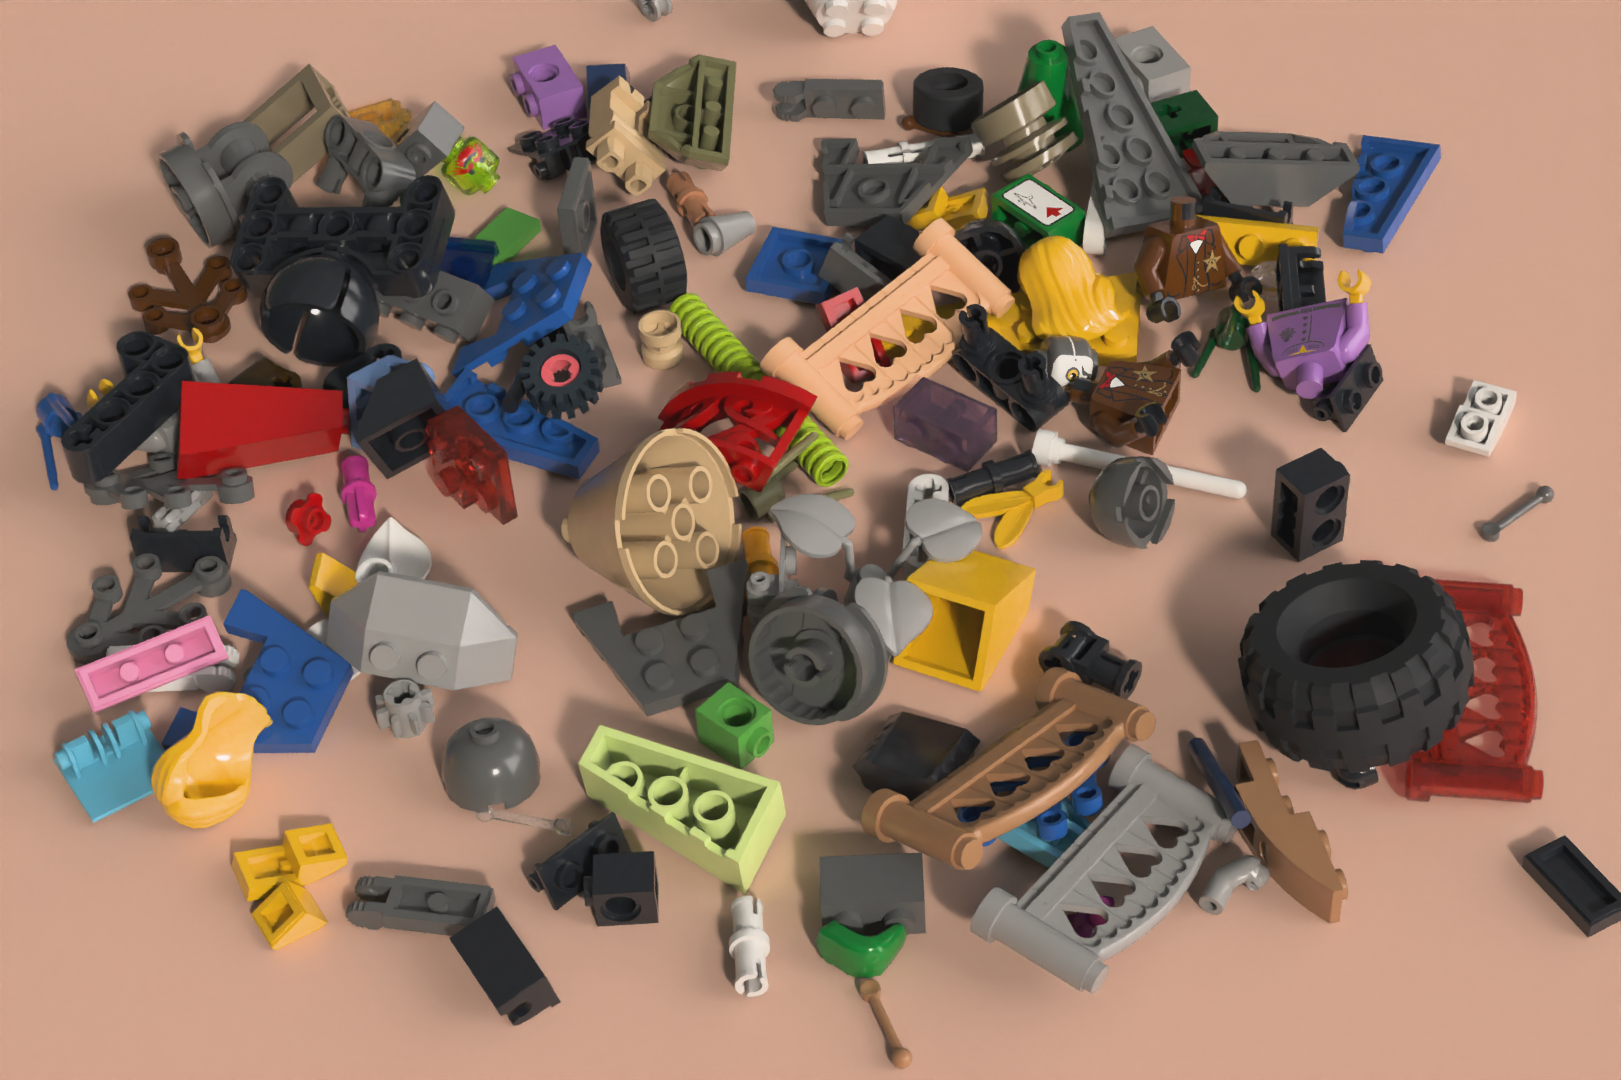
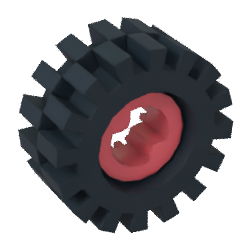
M564 333L556 334L557 342L553 343L550 342L549 336L541 339L543 347L539 348L534 343L529 348L532 357L525 354L522 359L524 367H520V374L527 398H529L534 409L538 407L540 414L547 416L551 410L553 419L561 420L562 412L567 413L568 419L576 418L574 410L579 408L583 414L589 411L587 401L595 405L599 400L597 392L602 393L603 374L598 356L586 340L580 344L578 336L571 334L569 342H566ZM562 369L569 371L570 379L565 382H555L553 373L556 374L557 370L563 371Z

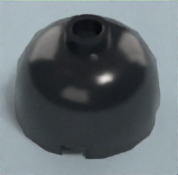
M982 218L971 220L956 230L954 237L1011 290V293H1016L1020 289L1017 273L1020 258L1026 251V247L1015 229L1003 221Z

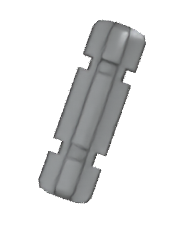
M190 491L192 504L185 508L168 509L163 505L151 516L154 523L152 529L155 532H175L180 525L185 523L213 497V492Z

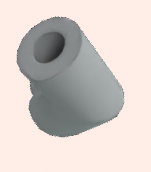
M1244 855L1216 869L1199 899L1200 907L1212 915L1221 914L1235 888L1245 883L1247 888L1257 891L1258 888H1262L1269 880V869L1260 864V858L1253 855Z

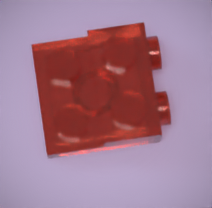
M459 405L428 420L426 434L431 439L428 441V448L433 457L432 465L437 471L434 474V479L440 492L445 497L451 496L463 509L477 503L484 513L490 512L502 525L516 519L518 514L507 452Z

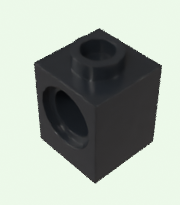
M654 851L593 855V875L584 876L583 885L585 906H594L597 926L659 923V882Z

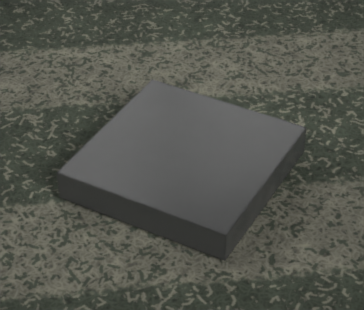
M574 157L557 208L564 255L583 252L587 257L598 223L591 165L588 158Z

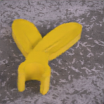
M1051 469L1044 470L1038 474L1034 481L1023 487V491L982 495L967 501L961 508L972 514L976 519L1004 515L994 532V541L996 548L1006 549L1020 538L1034 509L1036 510L1048 502L1059 500L1064 495V480H1059L1057 484L1048 486L1052 485Z

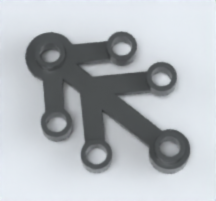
M159 453L149 457V467L119 475L117 470H113L101 481L84 484V491L90 496L91 503L95 505L121 503V507L127 510L140 509L149 504L148 494L163 502L168 509H181L192 504L190 491L194 490L218 491L219 501L224 504L244 503L255 497L253 478L247 475V470L244 468L226 469L220 473V478L177 479L176 458L172 453Z
M152 553L141 554L132 562L135 581L124 611L109 620L113 604L121 600L123 591L117 577L104 575L97 578L92 584L95 602L87 623L73 629L67 637L66 643L69 653L80 663L87 665L106 657L109 646L136 645L166 633L165 629L174 630L208 616L205 606L200 603L186 604L179 612L164 610L195 593L208 598L218 597L226 593L232 584L227 564L216 556L203 557L196 562L192 575L150 597L154 583L160 579L163 571L157 555ZM132 628H143L138 635L123 634Z

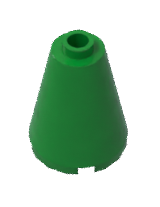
M1043 40L1033 45L1028 51L1017 93L1040 80H1044L1056 101V105L1044 115L1046 122L1065 116L1068 123L1055 132L1054 135L1057 138L1067 132L1074 131L1078 141L1066 150V152H1070L1082 144L1084 132L1066 47L1054 40Z

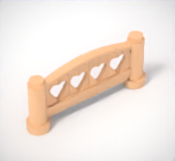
M939 218L923 230L913 245V250L922 257L919 261L804 351L791 337H786L779 341L765 355L760 363V369L767 376L789 382L818 396L811 412L837 437L841 436L848 440L860 430L864 423L859 417L861 413L884 405L912 390L936 373L952 358V353L960 348L959 343L963 334L962 325L959 321V314L962 310L967 313V306L979 304L986 309L988 314H994L999 318L1012 307L1015 298L1011 296V290L954 237L955 230L943 218ZM931 290L960 297L964 300L966 306L962 309H954L953 317L943 319L936 313ZM901 314L930 321L935 325L936 330L932 333H924L923 341L919 343L910 342L905 334ZM870 337L900 345L904 348L906 354L902 357H894L893 365L890 367H881L875 361ZM839 362L868 369L874 373L875 379L870 382H863L860 391L851 392L844 385Z

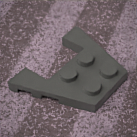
M935 137L924 163L854 164L860 152L856 138L823 139L821 142L823 151L822 169L824 173L823 211L827 226H873L887 215L906 224L972 154L973 148L970 137Z
M746 558L706 571L716 607L623 636L613 601L572 613L579 632L586 636L598 656L609 665L615 673L617 680L647 717L711 697L728 682L737 688L739 687L744 643L742 634L744 616H747L748 607L746 583L751 577Z

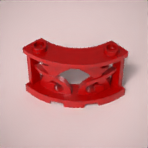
M739 371L711 373L705 380L696 383L692 381L687 382L670 397L658 416V419L664 422L658 431L685 428L700 433L708 425L718 420L729 418L734 425L733 427L706 438L722 453L736 483L757 492H762L796 434H798L818 396L801 387L764 375L761 381L742 378ZM780 426L787 428L781 438L773 432V430ZM755 438H759L774 447L769 457L762 454Z

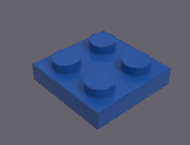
M772 227L745 278L746 291L813 304L829 300L835 287L818 276L830 247L836 241L841 244L842 239Z

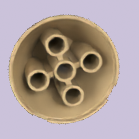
M665 429L650 435L591 479L584 480L571 501L568 516L562 521L561 532L564 540L571 543L576 556L585 566L653 609L667 615L684 616L694 611H703L715 602L706 571L736 562L738 559L742 524H735L732 497H738L739 494L727 461L708 438L691 429Z

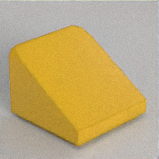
M322 552L317 553L314 559L308 588L324 614L329 618L331 600L358 583L355 571Z
M287 879L251 913L268 944L274 950H278L303 938L328 923L310 892Z

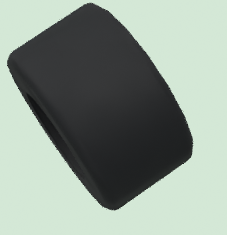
M955 67L935 68L920 73L913 82V117L915 121L927 129L940 132H957L972 128L970 123L983 114V80L973 72Z

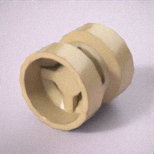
M656 310L645 314L638 323L644 364L654 370H667L678 366L684 358L683 343L680 339L682 334L680 318L675 313L667 310Z

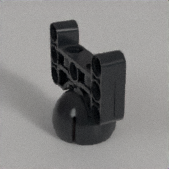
M433 175L421 176L412 181L406 190L402 206L299 207L285 181L278 177H269L256 184L251 192L230 257V265L246 293L253 298H261L259 310L260 325L264 336L273 346L286 354L292 351L300 321L304 312L307 311L308 317L298 341L296 357L302 362L313 365L341 366L369 350L378 333L380 308L375 290L379 288L383 296L419 298L429 294L434 289L454 222L455 209L441 180Z

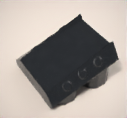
M902 711L888 717L852 767L860 776L862 784L872 793L887 788L906 796L911 802L973 758L974 751L981 741L965 728Z

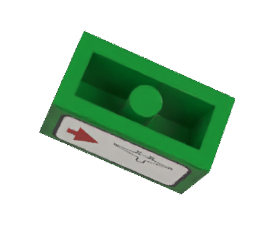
M1029 173L992 194V219L1003 221L1015 229L1025 244L1026 250L1032 244L1049 236H1063L1071 239L1078 246L1083 244L1085 210Z

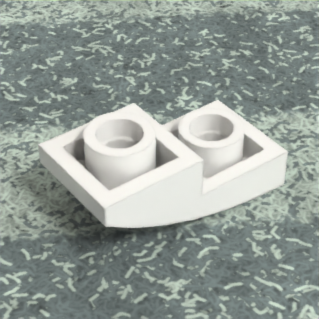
M1473 380L1464 404L1459 405L1445 439V445L1489 457L1516 403L1517 391Z

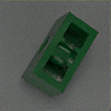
M1197 90L1150 103L1180 158H1183L1182 153L1184 150L1193 149V139L1202 138L1204 135L1218 131V115Z

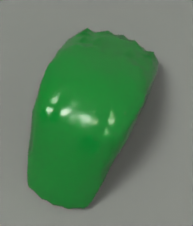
M833 920L820 929L815 941L820 957L825 962L835 966L847 975L857 978H871L882 975L902 949L907 934L904 926L898 923L880 934L868 937L859 935Z

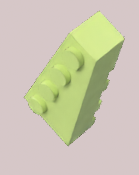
M599 725L578 763L588 797L746 895L786 816L779 781L603 725Z

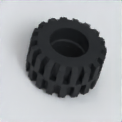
M651 198L604 212L600 227L603 253L614 287L626 307L634 314L672 303L679 296L686 294L687 270L683 251L674 225L661 204L656 199Z

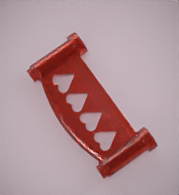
M1434 579L1443 587L1444 591L1453 597L1456 610L1462 611L1466 627L1475 623H1485L1492 628L1488 634V638L1493 642L1492 646H1481L1471 640L1470 644L1473 661L1479 658H1488L1496 664L1492 668L1491 673L1497 678V681L1489 683L1474 676V686L1468 688L1469 700L1483 694H1491L1497 697L1500 702L1496 704L1495 710L1501 717L1489 719L1465 707L1464 714L1456 727L1452 730L1446 729L1443 732L1442 741L1426 752L1418 751L1412 754L1410 760L1406 762V800L1429 802L1431 796L1531 803L1532 800H1541L1544 788L1543 771L1535 770L1532 765H1528L1537 726L1538 699L1536 681L1526 644L1512 617H1520L1522 613L1523 590L1522 588H1514L1513 584ZM1486 731L1498 732L1503 737L1499 743V748L1503 750L1505 755L1501 757L1491 756L1465 741Z

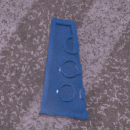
M1363 135L1361 141L1362 151L1357 161L1360 169L1356 179L1353 180L1352 200L1348 205L1342 234L1344 248L1357 249L1369 253L1385 252L1441 159L1439 144Z

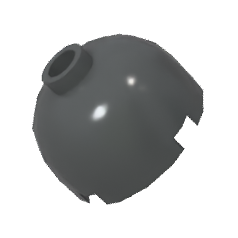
M1125 457L1109 463L1101 470L1090 490L1089 505L1096 527L1106 538L1116 544L1139 549L1148 548L1146 545L1149 541L1152 544H1158L1163 539L1170 527L1175 509V499H1167L1168 490L1166 484L1174 485L1172 474L1164 462L1154 457Z
M481 718L471 721L457 729L444 748L442 778L446 787V793L449 799L462 809L484 813L489 812L488 805L504 803L505 810L516 807L531 797L540 785V760L530 735L513 721L502 718Z

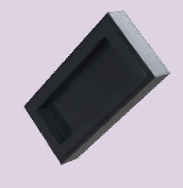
M1566 835L1524 856L1522 868L1587 937L1621 921V893Z

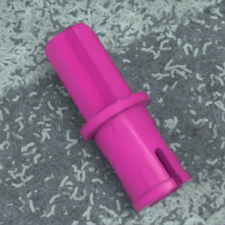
M353 455L341 462V473L344 482L341 490V499L347 506L350 526L357 528L358 532L363 533L367 531L368 527L375 526L376 524L373 502L376 499L377 493L375 486L370 482L368 461L362 456Z

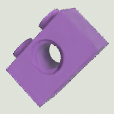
M556 44L512 57L514 73L510 74V82L513 92L517 97L522 96L528 116L530 118L535 117L543 130L553 128L555 121L565 117L575 116V119L578 120L587 117L583 85Z

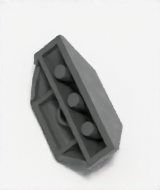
M1215 131L1204 135L1202 138L1193 139L1192 148L1205 172L1230 203L1242 206H1277L1283 208L1284 201L1293 202L1294 206L1309 207L1358 174L1360 165L1347 143L1335 141L1333 144H1330L1319 138L1292 133Z

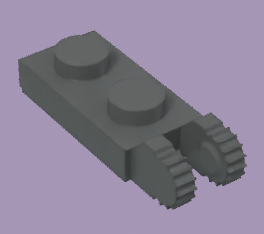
M805 79V81H781V83H777L775 88H773L774 99L780 102L775 107L776 116L782 121L799 122L805 117L885 120L886 106L884 83L882 80Z
M395 875V878L364 876L363 878L360 877L357 881L355 893H357L356 896H359L365 902L361 900L351 902L346 911V918H348L347 921H350L356 927H367L373 930H378L384 926V928L453 936L492 910L496 898L494 888H491V886Z

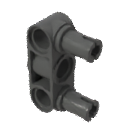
M335 115L329 120L325 130V143L328 147L327 152L329 156L320 178L316 182L317 186L326 192L332 193L333 191L335 194H340L341 187L349 173L364 188L365 197L361 207L392 206L401 197V194L407 190L409 184L416 179L415 169L411 162L399 151L396 144L374 123L342 115Z

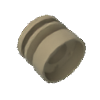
M1040 80L1014 94L970 123L983 147L1002 141L1005 148L992 159L994 166L1010 159L1013 160L1014 164L1000 174L1005 184L1019 179L1028 173L1034 175L1059 160L1066 150L1078 141L1074 131L1067 132L1057 138L1055 137L1054 133L1068 123L1065 116L1046 122L1044 115L1056 105V101L1044 80Z

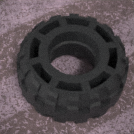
M1360 560V563L1343 565L1342 562L1325 565L1322 567V570L1308 575L1306 573L1288 580L1286 587L1280 591L1274 590L1259 604V613L1252 614L1247 622L1239 644L1241 657L1238 658V664L1251 718L1258 731H1264L1269 742L1276 746L1280 753L1296 762H1300L1302 759L1306 760L1311 768L1332 772L1334 768L1348 769L1350 773L1370 771L1372 767L1386 764L1392 767L1409 761L1411 755L1420 750L1426 752L1442 741L1443 732L1446 729L1452 730L1456 727L1464 714V708L1469 702L1468 688L1474 686L1473 654L1462 611L1456 610L1453 597L1444 591L1443 587L1432 577L1425 575L1421 578L1417 569L1397 563L1395 566L1383 565L1382 561Z

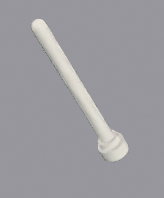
M1040 428L1037 431L1032 449L1038 465L1050 467L1052 463L1059 465L1061 461L1103 469L1109 463L1119 458L1127 457L1065 443V438L1058 437V432ZM1167 465L1175 486L1235 499L1243 498L1247 492L1246 485L1241 481Z

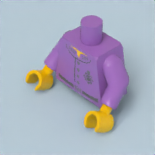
M1357 269L1358 281L1353 287H1350L1351 279L1349 273L1342 270L1338 275V286L1349 294V301L1347 298L1267 314L1266 322H1262L1261 315L1265 310V303L1256 291L1252 290L1255 297V305L1251 309L1245 310L1241 298L1238 295L1235 297L1234 305L1237 311L1249 321L1250 327L1246 329L1256 360L1271 376L1281 377L1286 389L1296 390L1297 394L1302 398L1314 399L1322 394L1323 384L1340 381L1351 367V363L1355 361L1369 343L1368 303H1363V296L1369 291L1371 281L1367 274L1360 269Z

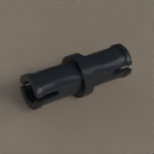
M1027 450L1022 454L996 463L993 460H988L982 463V468L953 478H947L946 481L949 485L950 500L954 505L958 506L972 498L989 493H1001L1008 486L1031 478H1037L1040 470L1034 454L1031 450Z

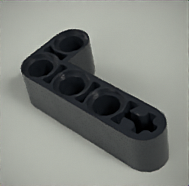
M144 331L131 332L119 339L116 350L125 378L62 435L61 443L74 480L83 484L101 481L179 410L182 381L196 382L190 357L185 348Z

